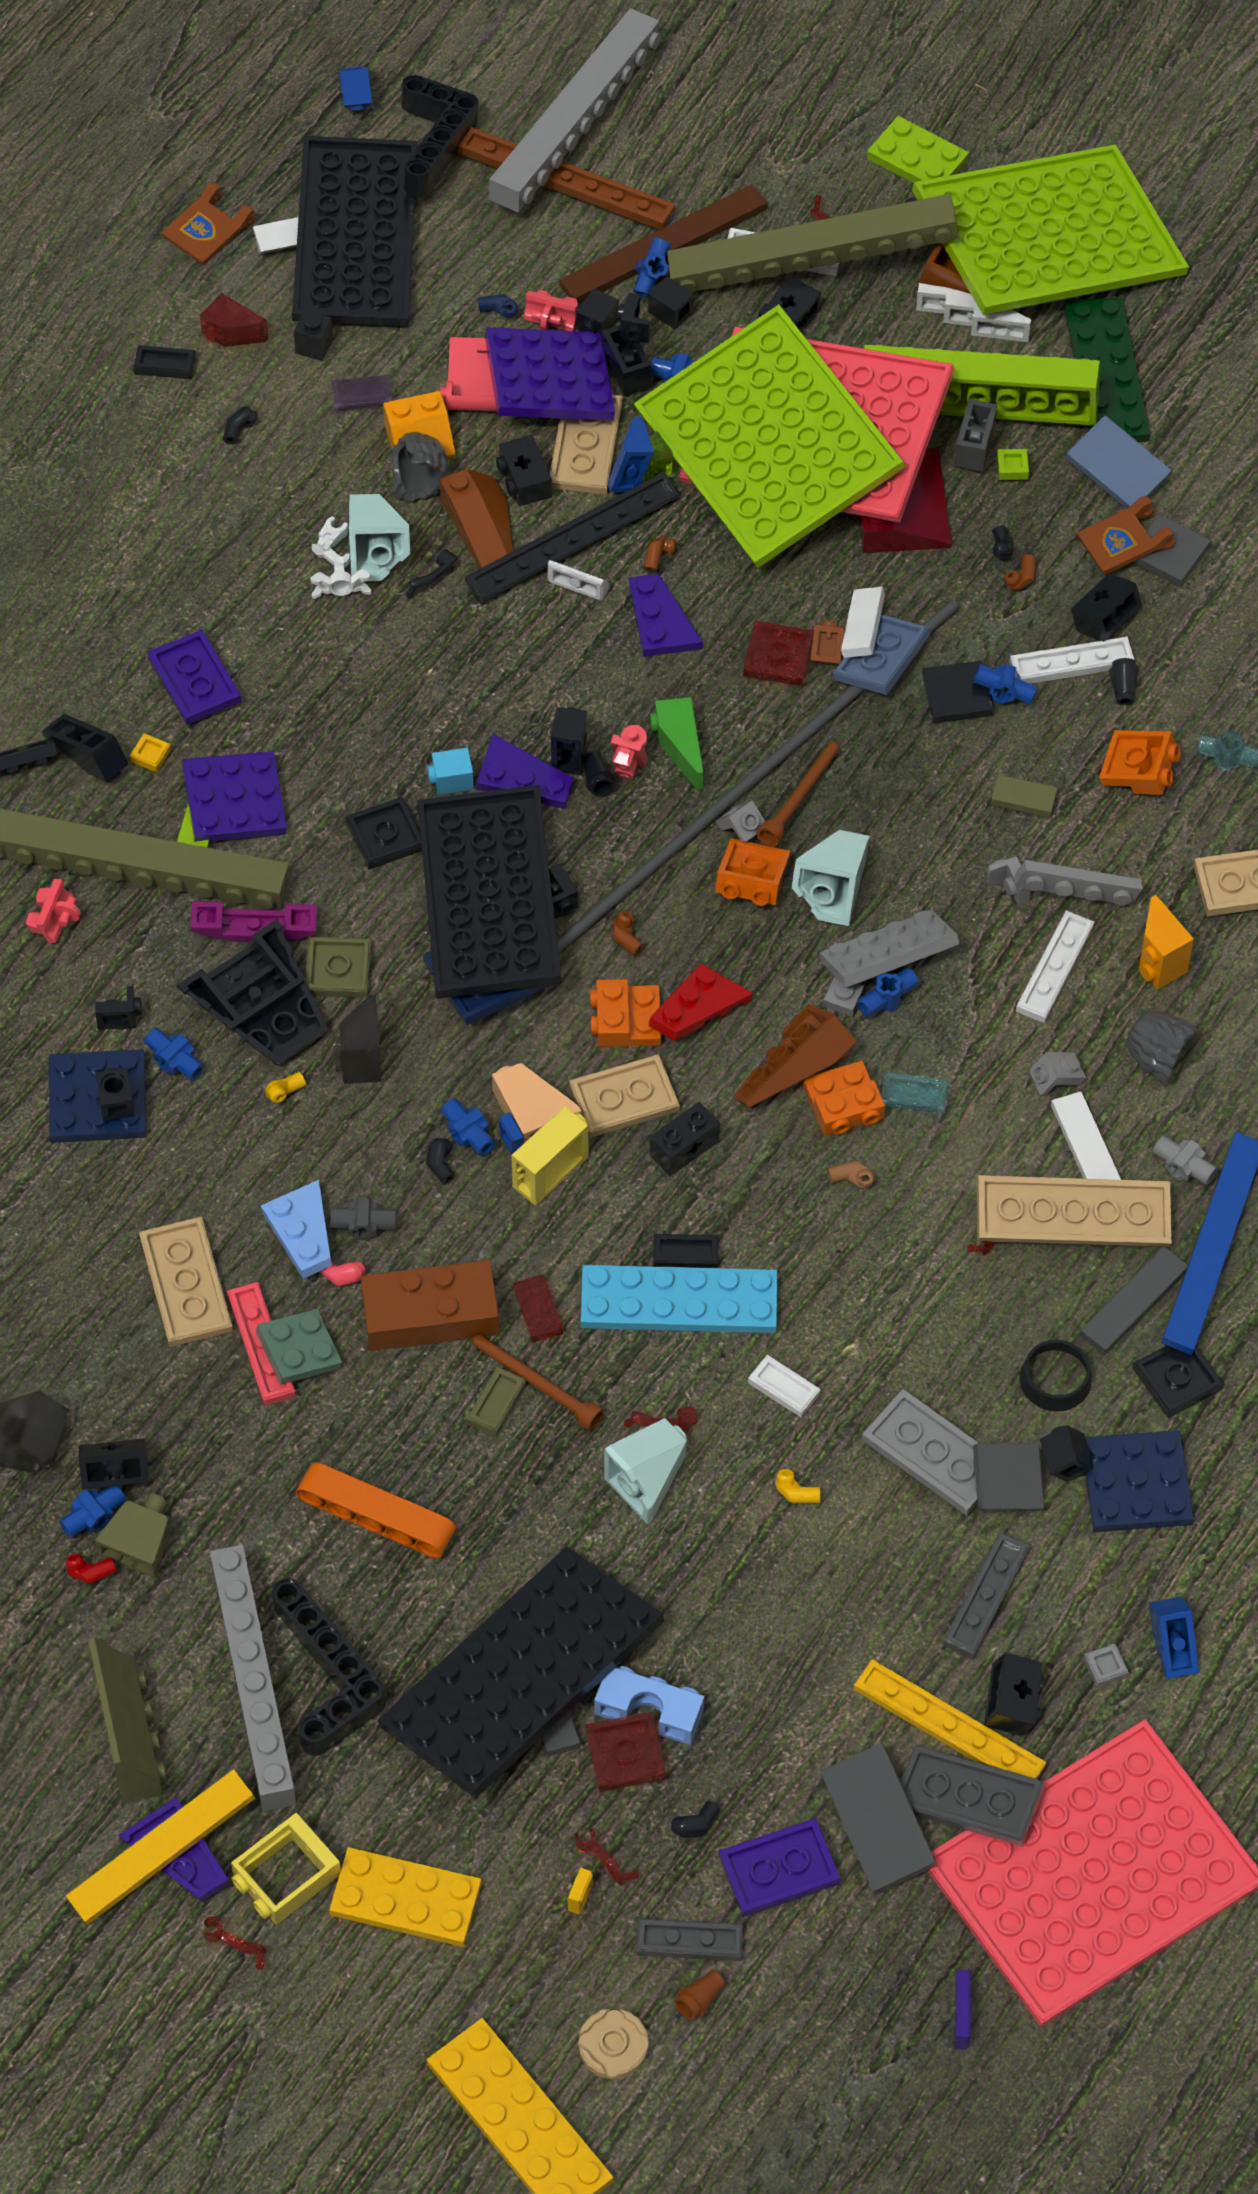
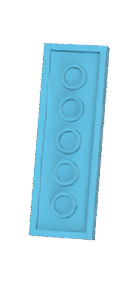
M583 1265L581 1328L776 1333L777 1270Z

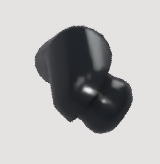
M248 406L240 407L227 419L223 441L230 445L236 444L240 427L244 423L248 426L253 425L257 420V412L251 410Z
M1003 525L997 526L992 530L995 539L992 549L993 554L997 558H1010L1013 555L1014 548L1007 528Z
M435 1138L429 1144L426 1164L441 1183L445 1185L455 1177V1173L445 1163V1157L449 1154L448 1150H451V1143L446 1138Z
M706 1801L698 1815L675 1817L671 1823V1830L681 1838L702 1837L710 1829L720 1812V1808L713 1802Z

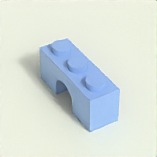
M618 1666L602 1680L594 1700V1714L627 1724L629 1716L634 1709L643 1705L652 1706L661 1713L659 1735L691 1745L704 1711L705 1696L700 1695L698 1691L690 1687L678 1688L669 1685L659 1677L651 1676L647 1678L636 1674L628 1667Z

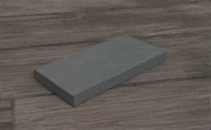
M882 1742L820 1771L875 1895L937 1866L936 1860Z
M915 1745L901 1780L902 1787L915 1816L1019 1846L1024 1844L1045 1789L1044 1781Z

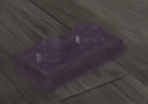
M390 375L331 380L335 411L383 406V403L393 401Z

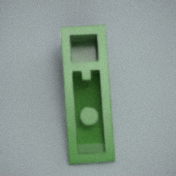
M691 697L655 701V713H650L651 732L657 731L658 743L696 790H703V766Z

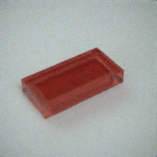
M544 1274L513 1282V1290L531 1342L563 1334V1327Z

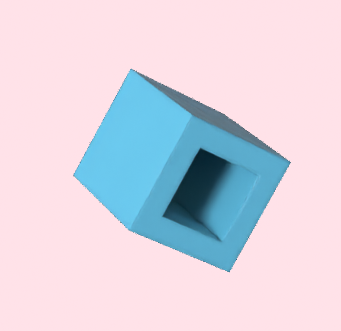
M468 747L432 753V765L427 766L429 783H435L437 795L474 790L473 770Z

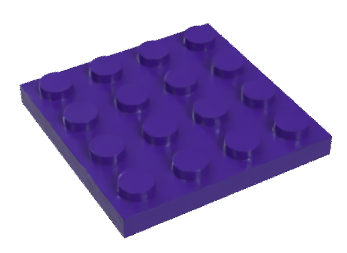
M486 327L485 341L498 416L613 421L615 408L600 333Z

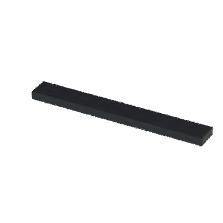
M664 471L467 575L465 582L479 604H482L548 569L549 560L559 563L678 500L680 495Z

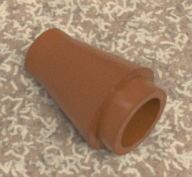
M710 1970L705 1976L680 1989L677 1993L678 1996L674 2000L677 2010L688 2020L703 2017L719 1991L725 1986L724 1979L716 1971Z

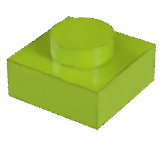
M997 449L999 480H1028L1027 449Z

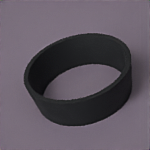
M1048 1340L1036 1345L1027 1355L1020 1371V1385L1025 1396L1034 1405L1048 1411H1066L1078 1406L1085 1400L1091 1389L1092 1380L1089 1361L1080 1348L1067 1341ZM1045 1351H1063L1076 1357L1084 1365L1087 1374L1084 1382L1077 1390L1065 1395H1052L1040 1390L1031 1381L1028 1374V1362L1034 1356Z

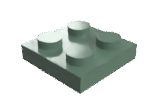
M318 1309L257 1325L256 1333L280 1385L340 1369L342 1365L341 1358Z

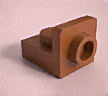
M822 621L821 625H814L811 662L839 665L842 657L841 647L845 628L839 627V623L832 621Z

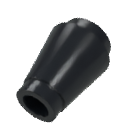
M1116 659L1112 662V667L1109 669L1116 703L1119 705H1131L1134 703L1139 668L1133 659Z
M591 751L584 756L586 788L595 796H605L611 793L616 781L614 774L600 752Z

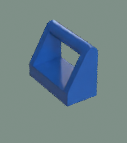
M634 417L607 483L610 492H626L641 484L654 451L645 423L640 417Z

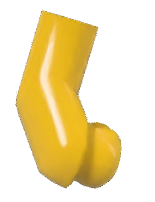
M299 1071L284 1079L269 1082L266 1086L265 1094L272 1102L279 1103L285 1099L286 1095L305 1087L306 1082Z
M782 1469L777 1473V1479L775 1480L776 1488L789 1502L820 1503V1487H801L794 1479V1472L789 1469Z

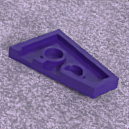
M493 734L476 782L477 790L494 791L539 785L542 804L565 809L573 787V777Z
M175 1797L120 1833L119 1837L129 1846H132L183 1807L182 1804ZM203 1838L161 1869V1871L201 1902L231 1883Z

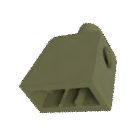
M154 1493L149 1494L143 1506L126 1501L96 1538L98 1555L106 1559L111 1557L113 1562L155 1579L171 1533L169 1518L162 1514L167 1501Z

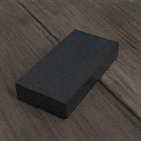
M138 345L134 363V374L192 379L196 350Z
M654 1234L653 1267L718 1268V1235Z

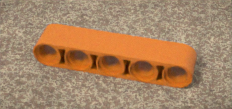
M311 1463L296 1490V1495L309 1505L433 1558H441L456 1530V1525L451 1520L438 1513L321 1463Z

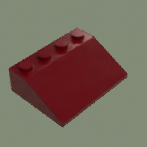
M927 447L900 523L858 515L862 553L951 548L939 450Z

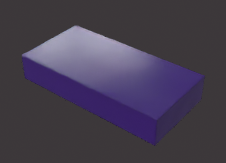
M957 1970L955 1977L954 2049L967 2050L971 2036V1973H969V1970Z

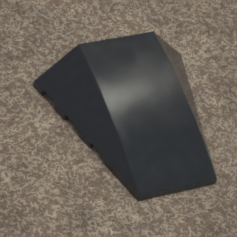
M278 918L253 934L250 946L208 974L203 969H200L176 986L177 989L277 1066L328 1032L316 1001L305 983V977L294 959L291 946L284 937Z

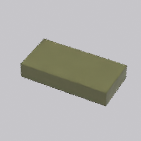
M998 775L991 798V805L1051 818L1058 788Z
M497 1366L468 1415L467 1424L496 1437L526 1386V1379Z

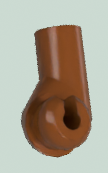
M660 536L650 542L643 569L657 572L660 557L664 553L671 555L675 552V539Z
M1023 555L1021 570L1019 572L1013 570V574L1008 572L1005 575L1004 579L1009 589L1019 591L1034 582L1036 571V557L1034 555Z
M621 911L613 921V939L631 954L637 956L642 951L644 943L632 935L633 915L630 912Z

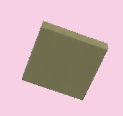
M309 937L305 983L310 994L312 993L313 996L367 998L371 939Z

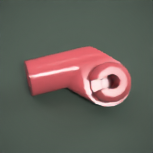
M359 1261L338 1266L332 1263V1266L319 1271L320 1274L336 1286L356 1283L360 1281V1276H364L366 1272L365 1266Z

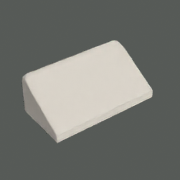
M298 217L253 226L259 255L297 247Z
M551 560L548 562L549 582L603 601L610 588V583Z

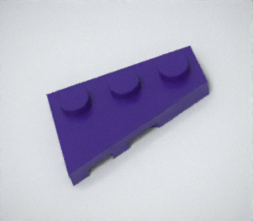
M659 574L629 577V589L643 657L703 649L701 638Z

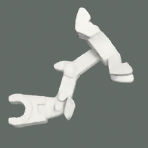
M331 516L326 520L319 533L317 545L312 544V551L318 558H325L334 565V573L328 577L318 572L310 578L312 584L318 585L312 592V599L321 597L322 593L345 596L351 592L361 591L363 594L371 595V589L364 583L370 579V573L359 569L351 576L344 570L350 563V554L347 553L344 556H339L331 549L348 535V523L344 522L341 527L334 528L335 518Z

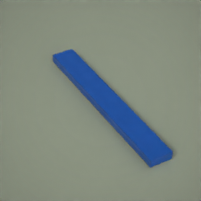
M1235 1132L1231 1140L1161 1343L1190 1355L1195 1349L1258 1166V1140Z

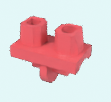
M538 290L537 292L528 291L523 320L539 323L542 330H548L551 326L574 331L578 310L577 299L567 296L563 299L552 297L549 292Z
M639 725L627 726L623 729L621 737L614 734L611 741L615 754L612 760V764L616 766L615 772L617 775L629 779H634L637 767H646L648 761L644 748L647 744V734Z
M54 879L49 888H39L36 902L42 908L41 912L29 913L26 919V925L30 931L42 934L48 943H56L62 928L66 927L68 922L78 921L81 915L80 909L75 906L76 898L64 888V881L62 879Z

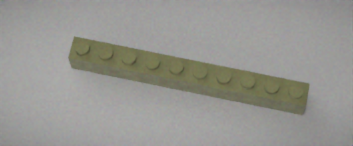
M951 194L669 250L667 255L670 279L691 293H694L695 291L710 288L717 289L735 283H747L751 280L765 277H776L780 274L795 271L802 272L820 266H832L836 263L850 260H861L865 257L880 254L886 255L910 248L917 249L921 246L935 243H946L950 240L959 239L952 196Z
M0 809V858L17 860L23 864L33 863L44 865L54 870L65 869L75 871L81 875H97L112 881L123 880L134 882L144 887L155 886L165 888L171 892H187L202 898L224 899L230 903H245L266 910L282 909L290 883L289 863Z

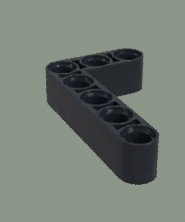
M410 75L403 79L401 107L408 113L436 123L405 164L404 190L413 197H422L429 193L458 153V145L471 127L476 128L479 105L478 98L471 93L418 75Z
M283 1578L277 1581L272 1589L273 1605L276 1614L340 1689L338 1694L304 1717L299 1725L300 1742L303 1751L312 1756H319L380 1714L385 1706L384 1685L301 1584L295 1579ZM288 1595L295 1597V1599L291 1602H283L280 1600L282 1597ZM307 1619L315 1621L311 1626L301 1625ZM331 1643L336 1645L332 1650L326 1651L321 1649L325 1644ZM346 1668L357 1670L351 1675L341 1673ZM367 1692H373L377 1694V1696L373 1699H364L363 1697H361L363 1694ZM343 1711L350 1714L345 1719L335 1717L337 1713ZM313 1731H319L323 1733V1735L317 1739H312L307 1736L309 1733Z

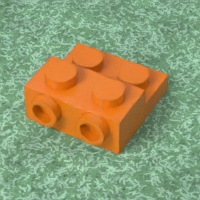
M1114 730L1099 780L1102 786L1131 787L1134 794L1163 795L1165 786L1172 785L1173 771L1171 767L1173 762L1180 760V745L1176 743L1171 731Z
M731 838L717 872L715 892L722 894L727 899L739 897L752 900L754 904L759 906L766 904L776 905L791 851L747 841L742 842L741 840Z
M628 979L596 980V989H590V1007L597 1008V1016H591V1035H597L598 1047L661 1046V1033L648 1026L650 1017L660 1007L659 985L628 986Z
M863 1061L803 1079L802 1085L824 1136L843 1134L851 1128L861 1125H873L879 1120L884 1119L885 1104L875 1081L870 1079Z

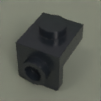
M628 293L626 303L620 304L618 311V321H621L620 338L632 342L649 343L650 321L639 318L640 295Z

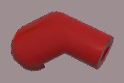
M72 1554L65 1562L67 1573L72 1578L86 1583H94L117 1572L111 1557L93 1565L84 1561L80 1554Z

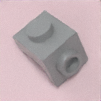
M1045 1052L1030 1068V1074L1040 1095H1047L1055 1085H1081L1086 1079L1075 1052Z

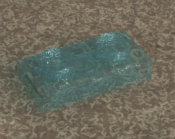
M884 1072L881 1097L886 1107L944 1113L948 1080Z

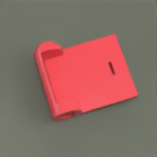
M450 337L448 381L446 382V387L441 386L440 389L444 404H446V410L497 412L485 338Z

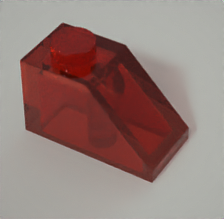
M223 293L200 314L202 334L208 340L215 341L224 347L264 343L269 339L267 320Z

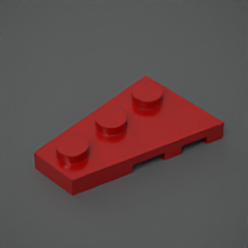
M700 964L650 1017L648 1026L675 1041L703 1027L705 1021L717 1015L722 1017L730 1013V1009L736 1005L741 1004L744 1006L750 1003L753 993L705 965Z

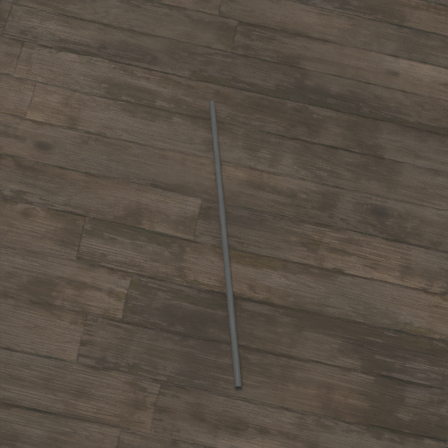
M951 599L923 623L922 626L929 627L931 633L959 609V604ZM851 685L563 933L557 939L558 953H561L865 689Z

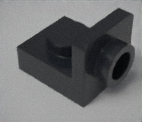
M561 864L549 868L555 919L560 916H567L578 908V890Z
M127 986V1001L107 1000L105 1002H95L98 1030L136 1028V1016L142 1015L141 997H135L134 986Z

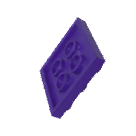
M274 751L182 759V770L194 842L286 835L287 827Z

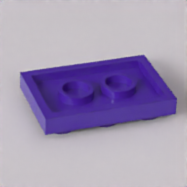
M202 629L147 652L148 660L186 725L242 702L241 694Z
M816 1818L719 1850L720 1861L743 1917L840 1884L841 1878Z

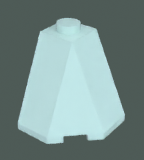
M380 494L350 495L349 540L351 576L359 569L370 573L368 581H382L399 561H403L410 555L409 524Z
M838 830L796 859L792 889L799 897L803 896L812 907L811 912L818 920L849 926L866 862L869 842L868 835Z
M664 1418L604 1449V1479L646 1524H649L654 1519L686 1457L687 1437L679 1426H672Z

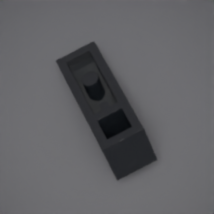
M67 714L61 715L42 730L43 735L47 739L51 738L56 747L88 774L105 782L116 777L129 764L115 735Z

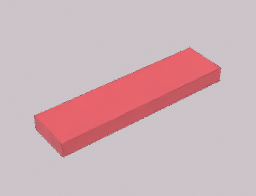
M255 1282L227 1290L228 1299L264 1406L296 1397L292 1382L280 1385L256 1333L258 1324L271 1321L259 1283Z

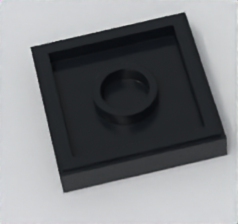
M982 661L922 669V677L933 723L993 716L994 709L989 688L973 682L975 672L979 664H983Z
M403 797L346 816L347 826L368 870L422 851L420 831Z
M1166 1345L1134 1362L1132 1367L1168 1419L1223 1390L1224 1383L1197 1346H1195L1193 1353L1190 1355Z

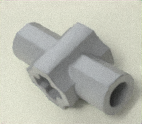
M1163 1135L1153 1149V1154L1166 1161L1165 1168L1172 1177L1179 1181H1188L1192 1176L1208 1186L1218 1172V1167L1205 1160L1206 1153L1193 1140H1183L1179 1145Z

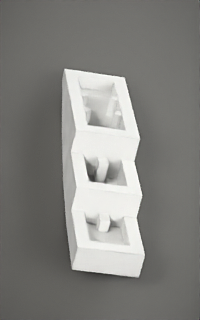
M919 283L916 310L944 314L943 323L972 326L971 335L1022 342L1029 341L1031 319L1011 309L982 315L971 294L951 288Z

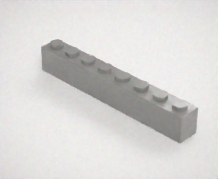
M242 1544L210 1551L212 1569L262 1812L296 1805L291 1771L244 1547Z

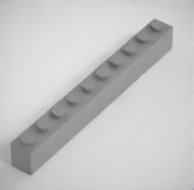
M631 8L627 11L489 179V200L518 213L525 204H529L532 201L536 190L546 184L549 174L554 168L558 169L560 167L563 157L568 151H573L577 140L582 134H586L589 131L593 120L603 114L607 103L616 98L624 82L628 83L630 81L633 71L637 66H642L651 49L657 48L661 39L659 20Z

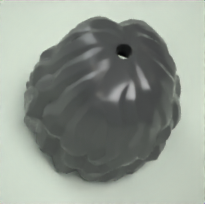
M409 432L404 434L398 440V444L394 445L392 449V472L395 478L393 491L397 499L403 498L406 501H415L418 498L426 499L428 496L437 495L438 490H440L439 479L450 475L448 456L445 454V450L439 440L427 434Z
M1148 1011L1143 1013L1134 1023L1127 1037V1046L1130 1054L1139 1062L1142 1070L1151 1073L1155 1080H1159L1163 1086H1167L1169 1078L1173 1074L1172 1067L1175 1066L1182 1048H1192L1198 1041L1197 1037L1200 1035V1031L1190 1022L1184 1021L1173 1014Z

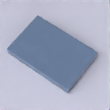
M1104 416L1067 452L1065 457L1126 509L1140 497H1149L1170 476L1172 471L1107 416Z
M881 614L873 655L843 658L833 672L834 680L887 695L929 638V627Z

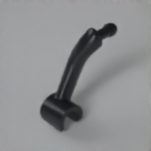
M448 549L443 550L436 560L440 567L426 576L411 579L409 581L411 586L406 593V597L411 599L416 588L432 584L445 572L451 573L454 569L451 565L458 560V557Z

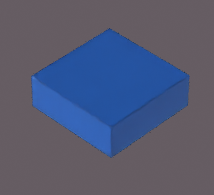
M510 1112L500 1116L499 1134L512 1155L524 1144V1137Z

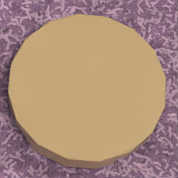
M610 2009L600 2010L590 2016L581 2027L578 2041L580 2058L587 2069L597 2076L607 2079L626 2078L636 2072L645 2061L649 2046L647 2031L640 2019L629 2011L621 2009L619 2011H610Z

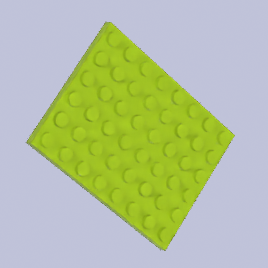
M1116 144L914 182L912 192L917 200L951 194L956 213L959 239L950 240L942 244L982 315L1183 276L1187 274L1189 269L1187 262Z
M779 304L634 403L636 410L757 568L905 468L903 460Z

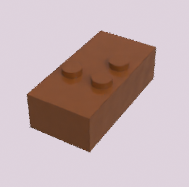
M490 1260L360 1276L369 1351L472 1339L478 1334L483 1337L499 1335V1317Z

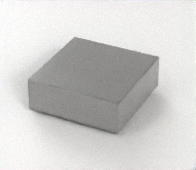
M1116 1644L1084 1654V1662L1096 1688L1128 1677V1669Z

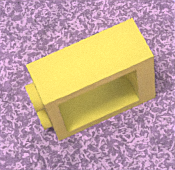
M564 1106L512 1154V1187L535 1206L589 1157L588 1123L581 1114L573 1113Z
M297 1812L231 1862L233 1871L231 1880L235 1887L242 1894L248 1892L255 1900L253 1906L260 1916L264 1919L269 1917L275 1925H278L338 1878L341 1872L340 1861ZM293 1840L319 1869V1872L275 1905L249 1874Z

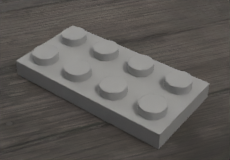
M933 910L920 911L913 917L903 921L891 922L886 927L877 931L862 933L858 938L848 942L833 944L829 949L819 953L821 963L847 988L959 945L957 933Z
M902 1389L862 1434V1441L967 1516L977 1505L973 1445L978 1442Z

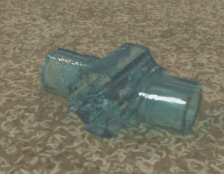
M1228 731L1225 734L1219 735L1218 738L1201 734L1197 753L1214 757V761L1217 762L1220 769L1230 771L1234 767H1239V764L1257 767L1258 748L1245 745L1239 733Z

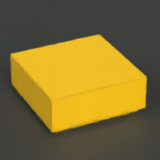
M143 733L129 755L130 762L157 773L171 752V744Z
M580 1867L568 1896V1911L578 1915L582 1913L593 1887L592 1871Z

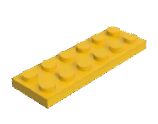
M483 2018L479 2019L426 2059L428 2067L532 2194H599L614 2182V2177Z

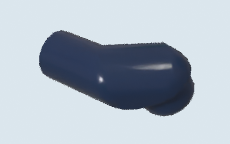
M505 294L477 297L479 312L494 310L505 318H513L518 313L517 303Z

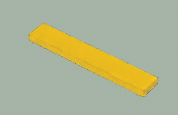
M873 1659L854 1684L856 1692L974 1762L1038 1779L1046 1767V1761Z
M233 1769L68 1893L66 1897L84 1922L89 1925L255 1799L254 1795Z

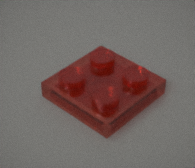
M755 621L744 663L743 676L802 686L814 631Z
M652 1712L585 1724V1732L599 1792L666 1779Z

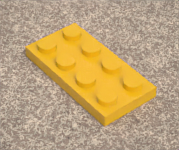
M348 1847L329 1914L338 1918L464 1947L482 1880L473 1876Z

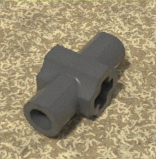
M358 1198L355 1201H350V1208L331 1207L330 1228L349 1229L350 1236L358 1240H368L376 1236V1230H395L396 1209H377V1202H373L370 1198Z

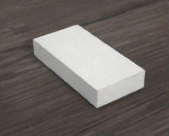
M766 1355L748 1377V1384L800 1418L819 1397L821 1391L820 1388L769 1355Z

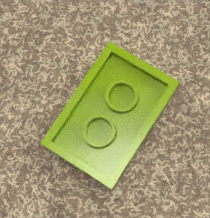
M897 116L868 149L867 159L914 183L957 174L969 160V152Z

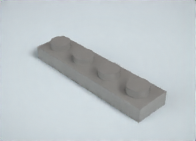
M1025 860L1014 875V887L1026 888L1030 891L1056 893L1059 896L1080 897L1089 901L1110 902L1119 906H1131L1142 891V879Z

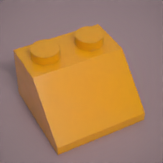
M440 391L383 403L384 425L392 449L394 445L398 444V440L404 434L419 432L438 439L448 459L456 458L448 413Z
M1157 895L1151 897L1139 971L1142 977L1147 982L1151 981L1158 990L1188 972L1194 938Z

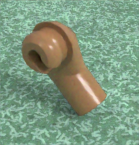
M857 1161L827 1168L830 1183L848 1180L858 1187L868 1188L874 1182L873 1172Z

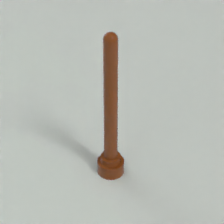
M830 742L775 818L764 821L757 830V837L763 844L769 847H775L784 837L785 823L839 751L838 743Z
M478 1334L472 1338V1344L516 1375L526 1379L528 1383L575 1413L578 1424L588 1431H593L602 1421L605 1410L594 1402L590 1404L588 1402H580L482 1335Z

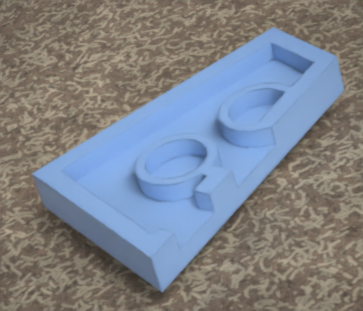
M319 1180L261 1205L262 1214L303 1279L332 1266Z

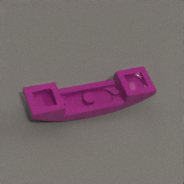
M192 901L190 931L222 940L252 942L253 934L278 918L286 941L316 935L317 905L285 904V911L223 909V902Z

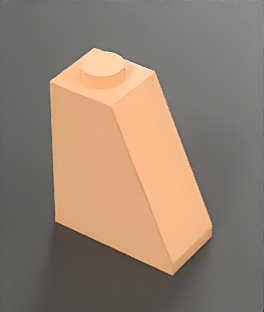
M522 1063L514 1066H504L492 1074V1091L504 1114L510 1112L524 1137V1143L564 1106L573 1113L577 1112L582 1115V1111L576 1103Z

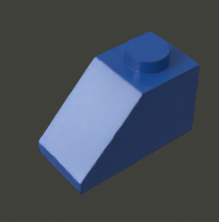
M366 66L337 69L342 104L349 106V110L366 109V104L372 103L368 68Z
M1182 1596L1149 1602L1152 1632L1165 1678L1169 1679L1199 1673L1192 1609Z

